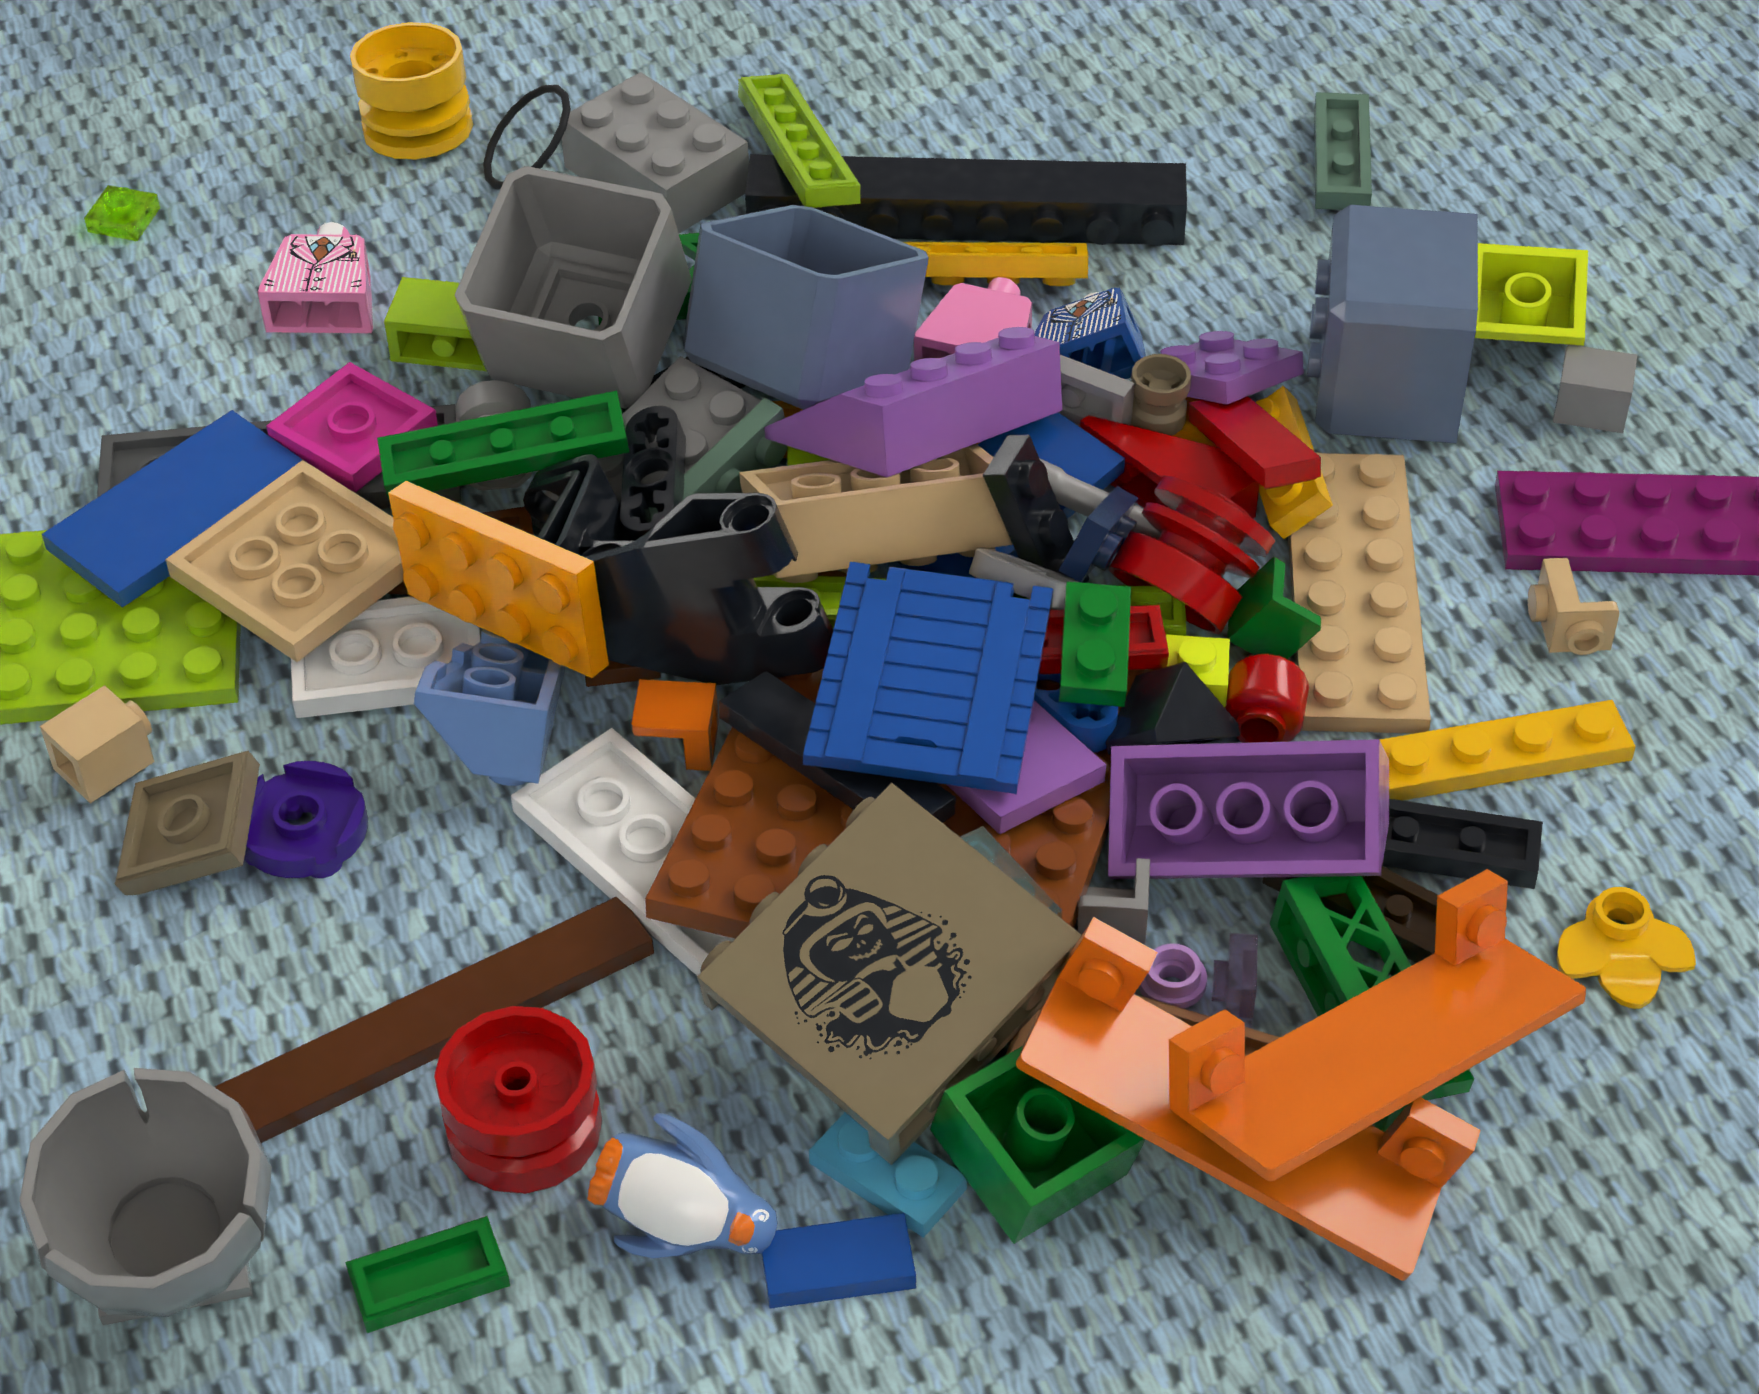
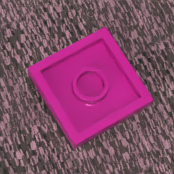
M349 362L271 421L266 427L271 438L316 469L356 493L382 472L377 438L438 426L434 408Z

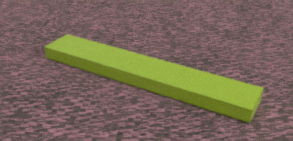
M788 74L741 77V79H738V97L805 207L813 208L860 204L859 182Z

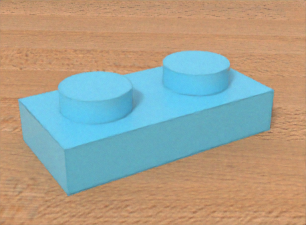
M846 1112L809 1150V1163L886 1214L905 1213L907 1227L923 1238L967 1189V1180L958 1169L915 1142L890 1165L870 1147L868 1131Z

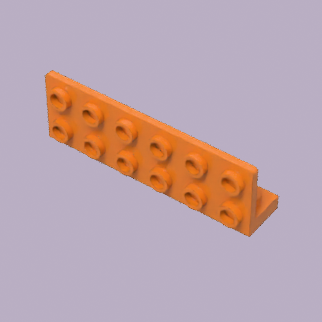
M1486 869L1437 895L1434 954L1251 1054L1245 1056V1022L1226 1009L1169 1038L1170 1110L1265 1180L1275 1181L1583 1004L1586 997V987L1505 939L1508 881Z
M1093 917L1062 965L1016 1061L1017 1068L1401 1281L1406 1280L1415 1269L1441 1188L1474 1152L1481 1130L1419 1097L1403 1109L1385 1132L1371 1125L1275 1181L1265 1180L1170 1110L1169 1038L1192 1026L1134 994L1149 973L1158 952Z

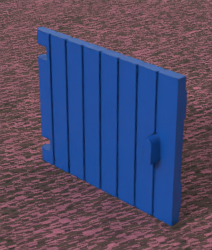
M850 562L803 752V765L1017 794L1051 610L1053 588L1033 586L1031 599L1012 597L1014 588L1013 583L895 567H889L886 580L869 578L870 564Z

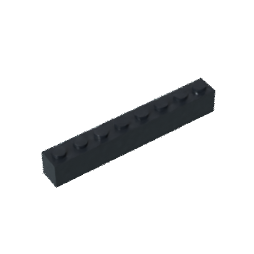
M750 154L745 191L746 214L789 205L804 206L774 155ZM842 156L860 184V204L815 208L893 239L1095 243L1099 245H1184L1187 213L1186 163Z

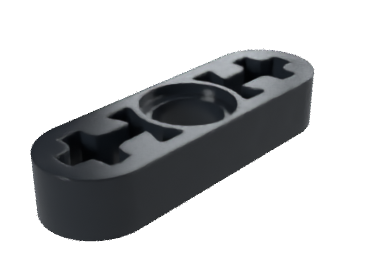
M651 406L642 409L633 415L626 425L625 431L630 452L624 453L620 520L629 541H636L645 535L684 498L686 437L677 414L673 409L666 406ZM655 435H657L656 442L658 447L651 448L649 444L654 442ZM657 471L667 472L662 479L654 483L640 484L641 480L651 473ZM649 507L657 508L658 513L653 515L652 522H650L651 513Z

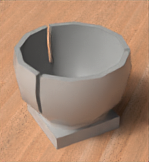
M134 1068L135 1080L142 1091L147 1108L145 1113L139 1106L130 1079L125 1070H122L70 1094L30 1142L19 1201L22 1217L40 1265L47 1271V1275L96 1306L99 1319L103 1325L148 1316L169 1317L188 1308L253 1296L249 1260L258 1251L261 1242L264 1240L272 1166L248 1114L241 1105L191 1072Z

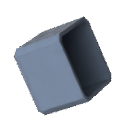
M789 205L701 223L683 338L684 351L691 362L805 410L841 393L864 386L865 379L870 376L879 374L895 375L909 369L929 257L924 250L813 207Z
M1349 205L1333 217L1328 260L1318 259L1315 294L1324 295V298L1316 297L1315 304H1312L1309 339H1319V342H1310L1307 377L1317 378L1315 423L1328 434L1456 444L1477 324L1478 214Z

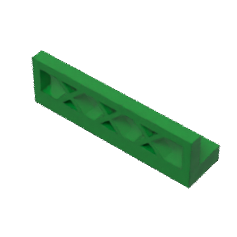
M617 390L377 438L384 487L388 499V493L405 481L433 492L539 471L547 466L583 455L592 454L599 459L630 452Z
M1362 876L1298 877L1283 880L1269 924L1317 1016L1328 1012L1411 966ZM1346 893L1356 911L1353 919L1325 908L1320 897ZM1351 941L1379 953L1384 962L1381 972L1353 960L1347 949ZM1468 1069L1421 1097L1428 1101L1467 1093L1471 1089L1474 1077ZM1406 1106L1374 1123L1375 1127L1385 1132Z

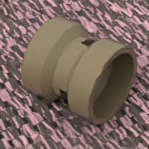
M1152 354L1141 358L1133 366L1131 382L1135 383L1131 426L1167 435H1175L1183 429L1186 423L1188 408L1185 398L1190 391L1191 371L1185 362L1171 355Z

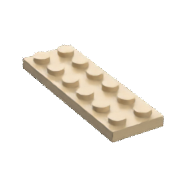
M1315 452L1321 457V471L1333 506L1288 536L1292 601L1321 617V630L1295 652L1296 665L1305 673L1309 683L1301 731L1420 733L1429 731L1431 715L1404 455Z

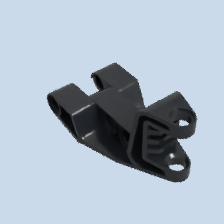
M589 454L547 466L535 474L524 494L523 502L529 514L544 524L537 537L594 561L608 660L704 683H716V685L751 681L764 671L777 678L814 673L824 669L834 629L818 594L812 589L803 587H757L753 579L770 576L781 571L792 559L797 561L798 551L774 498L763 493L692 494L681 501L645 535L636 541H629L620 520L621 505L596 456ZM543 491H549L559 497L558 500H552Z

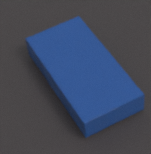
M905 1213L776 1230L770 1246L761 1253L769 1309L916 1289V1272Z

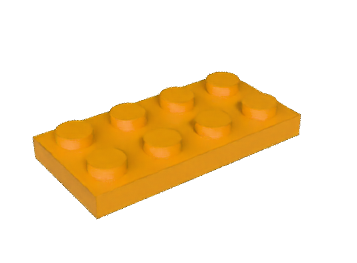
M408 481L403 482L388 493L394 521L393 530L398 541L404 572L403 581L408 595L590 678H593L609 666L594 561Z

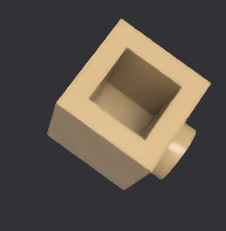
M105 685L40 726L53 769L90 804L154 763L147 735L152 733V727L147 716L135 702L130 700L124 703Z

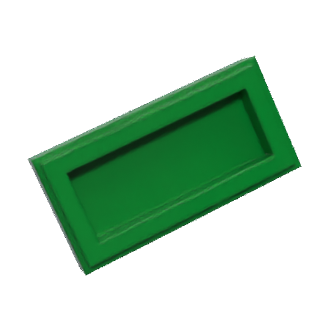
M488 1216L345 1262L367 1333L510 1286L509 1276Z

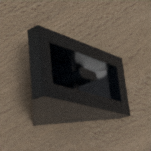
M1182 662L1136 675L1126 696L1125 707H1121L1118 714L1117 725L1106 740L1108 755H1111V746L1210 744L1240 736L1238 722L1187 663Z

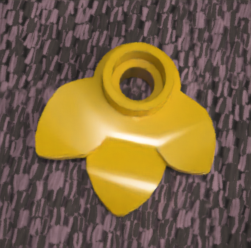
M1627 887L1608 888L1594 898L1587 907L1585 919L1567 927L1563 931L1559 939L1556 957L1560 972L1572 979L1598 976L1601 987L1613 1000L1622 1006L1632 1009H1641L1655 998L1661 981V970L1667 972H1686L1695 969L1696 965L1694 949L1687 935L1679 927L1655 919L1647 899L1639 892ZM1612 920H1621L1626 924H1619Z

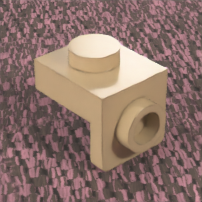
M1568 558L1543 559L1538 584L1530 585L1528 590L1529 616L1532 622H1541L1549 653L1572 652L1578 655H1588L1596 651L1611 650L1620 614L1617 603L1615 601L1580 602Z

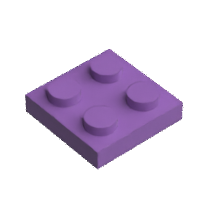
M1228 331L1206 332L1199 336V342L1189 346H1170L1160 351L1161 354L1179 358L1189 367L1191 383L1187 397L1222 404H1230L1304 374L1303 351L1281 348L1278 346V341L1274 339L1235 340L1234 334Z

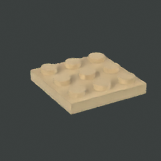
M304 460L165 559L171 578L296 662H299L403 582L404 573L397 537L393 530V517Z

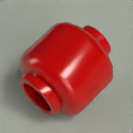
M1265 653L1250 655L1238 661L1230 670L1225 708L1238 722L1240 736L1236 738L1242 743L1290 742L1302 730L1309 683L1305 673L1294 662L1279 655Z

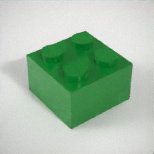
M1023 1046L945 1090L930 1126V1131L1013 1244L1126 1176L1146 1140L1019 1070L1016 1066V1061Z

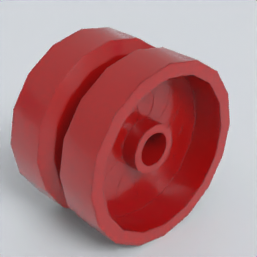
M510 1006L485 1012L458 1028L440 1051L434 1078L452 1160L470 1180L493 1191L526 1194L557 1186L582 1169L598 1146L602 1115L596 1090L595 1064L588 1039L569 1019L547 1009L536 1007Z

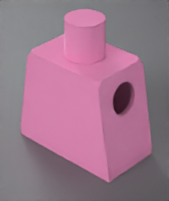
M1003 277L991 280L987 288L965 283L956 284L917 329L914 336V361L924 358H942L954 354L955 347L964 343H985L998 338L999 331L1006 328L1026 327L1032 329V302L1028 297L1020 296V289L1012 280Z

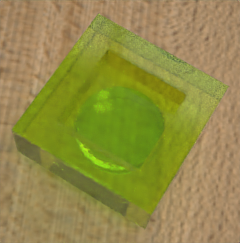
M108 185L84 217L87 231L89 233L138 241L160 209L158 195L126 187Z

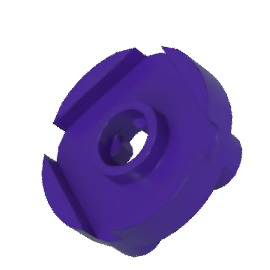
M296 761L283 765L285 774L274 776L266 782L263 774L258 776L244 860L264 873L283 878H305L308 876L326 878L338 872L343 862L350 858L361 846L368 829L365 801L362 792L354 787L353 778L345 770L319 761ZM303 812L311 813L313 819L306 824L297 826L286 822L288 819L298 820Z

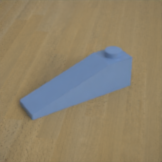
M482 629L479 643L474 646L461 643L453 648L452 660L449 663L434 661L424 668L415 691L414 705L473 774L489 776L493 782L506 786H519L526 782L538 784L546 759L566 666L559 665L551 659L520 645L510 643L505 638Z

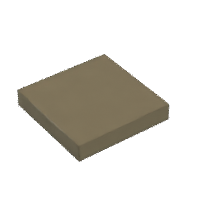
M249 751L135 783L115 885L124 895H140L243 866L260 767L259 762Z

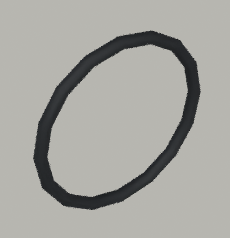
M542 85L528 92L510 108L497 125L488 143L483 162L485 180L494 189H501L503 181H497L492 176L491 163L495 147L504 129L517 112L532 99L544 93H556L559 95L563 110L559 126L549 146L531 167L541 169L557 149L567 128L571 111L569 95L559 85Z

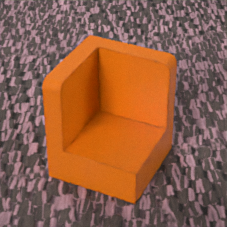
M639 679L631 722L632 733L635 736L683 738L686 770L710 771L713 764L719 726L716 683Z

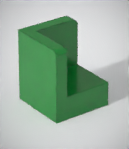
M1272 557L1257 571L1254 578H1249L1237 589L1242 598L1228 621L1227 639H1230L1231 643L1253 655L1266 653L1288 659L1321 630L1320 616L1283 596L1285 562Z

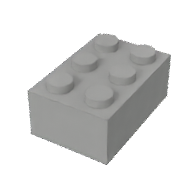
M642 72L626 79L624 82L570 112L567 128L562 136L565 167L579 177L663 194L671 207L678 234L745 194L749 167L748 142Z

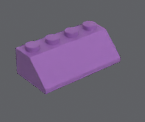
M1379 739L1111 746L1108 877L1110 879H1135L1136 858L1150 859V879L1381 876L1389 827V758Z

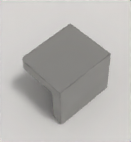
M1568 345L1564 356L1553 422L1623 433L1633 392L1637 355Z
M1136 858L1134 890L1088 887L1086 895L1079 898L1078 932L1081 935L1092 918L1095 917L1145 945L1149 904L1150 859Z

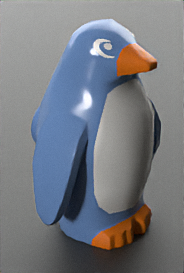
M656 1113L653 1120L674 1137L677 1144L624 1132L618 1133L605 1143L595 1165L596 1172L590 1181L587 1200L594 1205L602 1206L611 1214L647 1234L646 1236L614 1235V1243L618 1247L639 1256L665 1258L687 1256L703 1249H731L744 1255L761 1254L770 1246L778 1224L776 1211L766 1200L752 1191L729 1166L721 1151L697 1129L670 1115Z

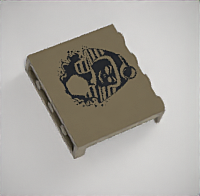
M891 783L876 799L868 797L857 805L846 822V829L829 846L821 844L807 855L799 868L798 877L781 894L773 892L757 905L750 917V925L734 941L726 940L721 942L707 955L702 963L701 973L697 978L704 1004L710 1010H713L718 1004L724 1007L868 1131L870 1147L892 1165L932 1123L944 1091L983 1069L1044 1005L1062 965L1082 935Z

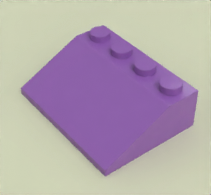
M1006 328L999 331L998 338L985 343L971 342L955 347L954 354L942 358H924L913 361L910 364L909 370L898 374L870 376L865 379L864 386L841 393L764 427L765 438L880 476L890 477L1062 411L1060 342L1035 336L1034 330L1031 328Z

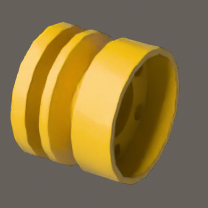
M407 22L385 26L370 32L355 43L350 53L355 88L360 98L358 106L362 119V130L365 142L371 149L378 154L394 159L417 160L438 156L453 150L469 137L473 128V120L469 108L470 99L464 84L466 72L463 51L457 35L448 28L435 24Z

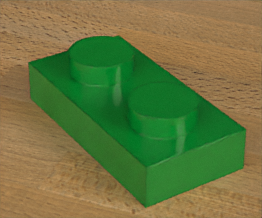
M1066 582L1059 702L1125 707L1128 680L1130 586Z

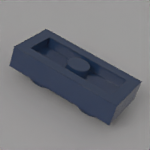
M1117 486L1086 518L1059 571L1078 582H1082L1095 567L1105 571L1115 554L1118 553L1128 534L1133 532L1137 525V521L1130 518L1129 515L1138 497Z

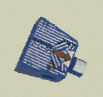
M1114 287L1100 293H1090L1083 299L1050 310L1044 314L1035 331V336L1060 342V355L1123 379L1131 378L1132 368L1135 363L1146 356L1141 332L1120 288Z

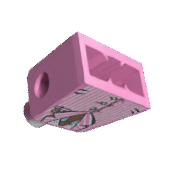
M334 222L321 225L317 235L291 234L285 237L258 289L266 332L372 333L371 275L364 238L359 235H350L343 225Z

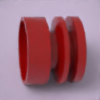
M1163 475L1154 493L1168 507L1147 502L1141 513L1161 533L1160 537L1156 539L1149 535L1130 532L1108 570L1126 586H1155L1185 604L1187 622L1207 632L1220 635L1242 598L1238 591L1222 577L1224 572L1254 578L1260 567L1245 552L1255 556L1266 557L1276 540L1270 532L1252 519L1242 507L1209 488L1196 486L1173 476Z

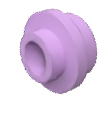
M1165 944L1155 948L1154 950L1158 953L1149 973L1139 986L1141 994L1144 997L1184 1009L1196 1004L1203 997L1207 986V972L1198 955L1190 948L1180 944ZM1176 977L1181 982H1169L1163 980V978Z

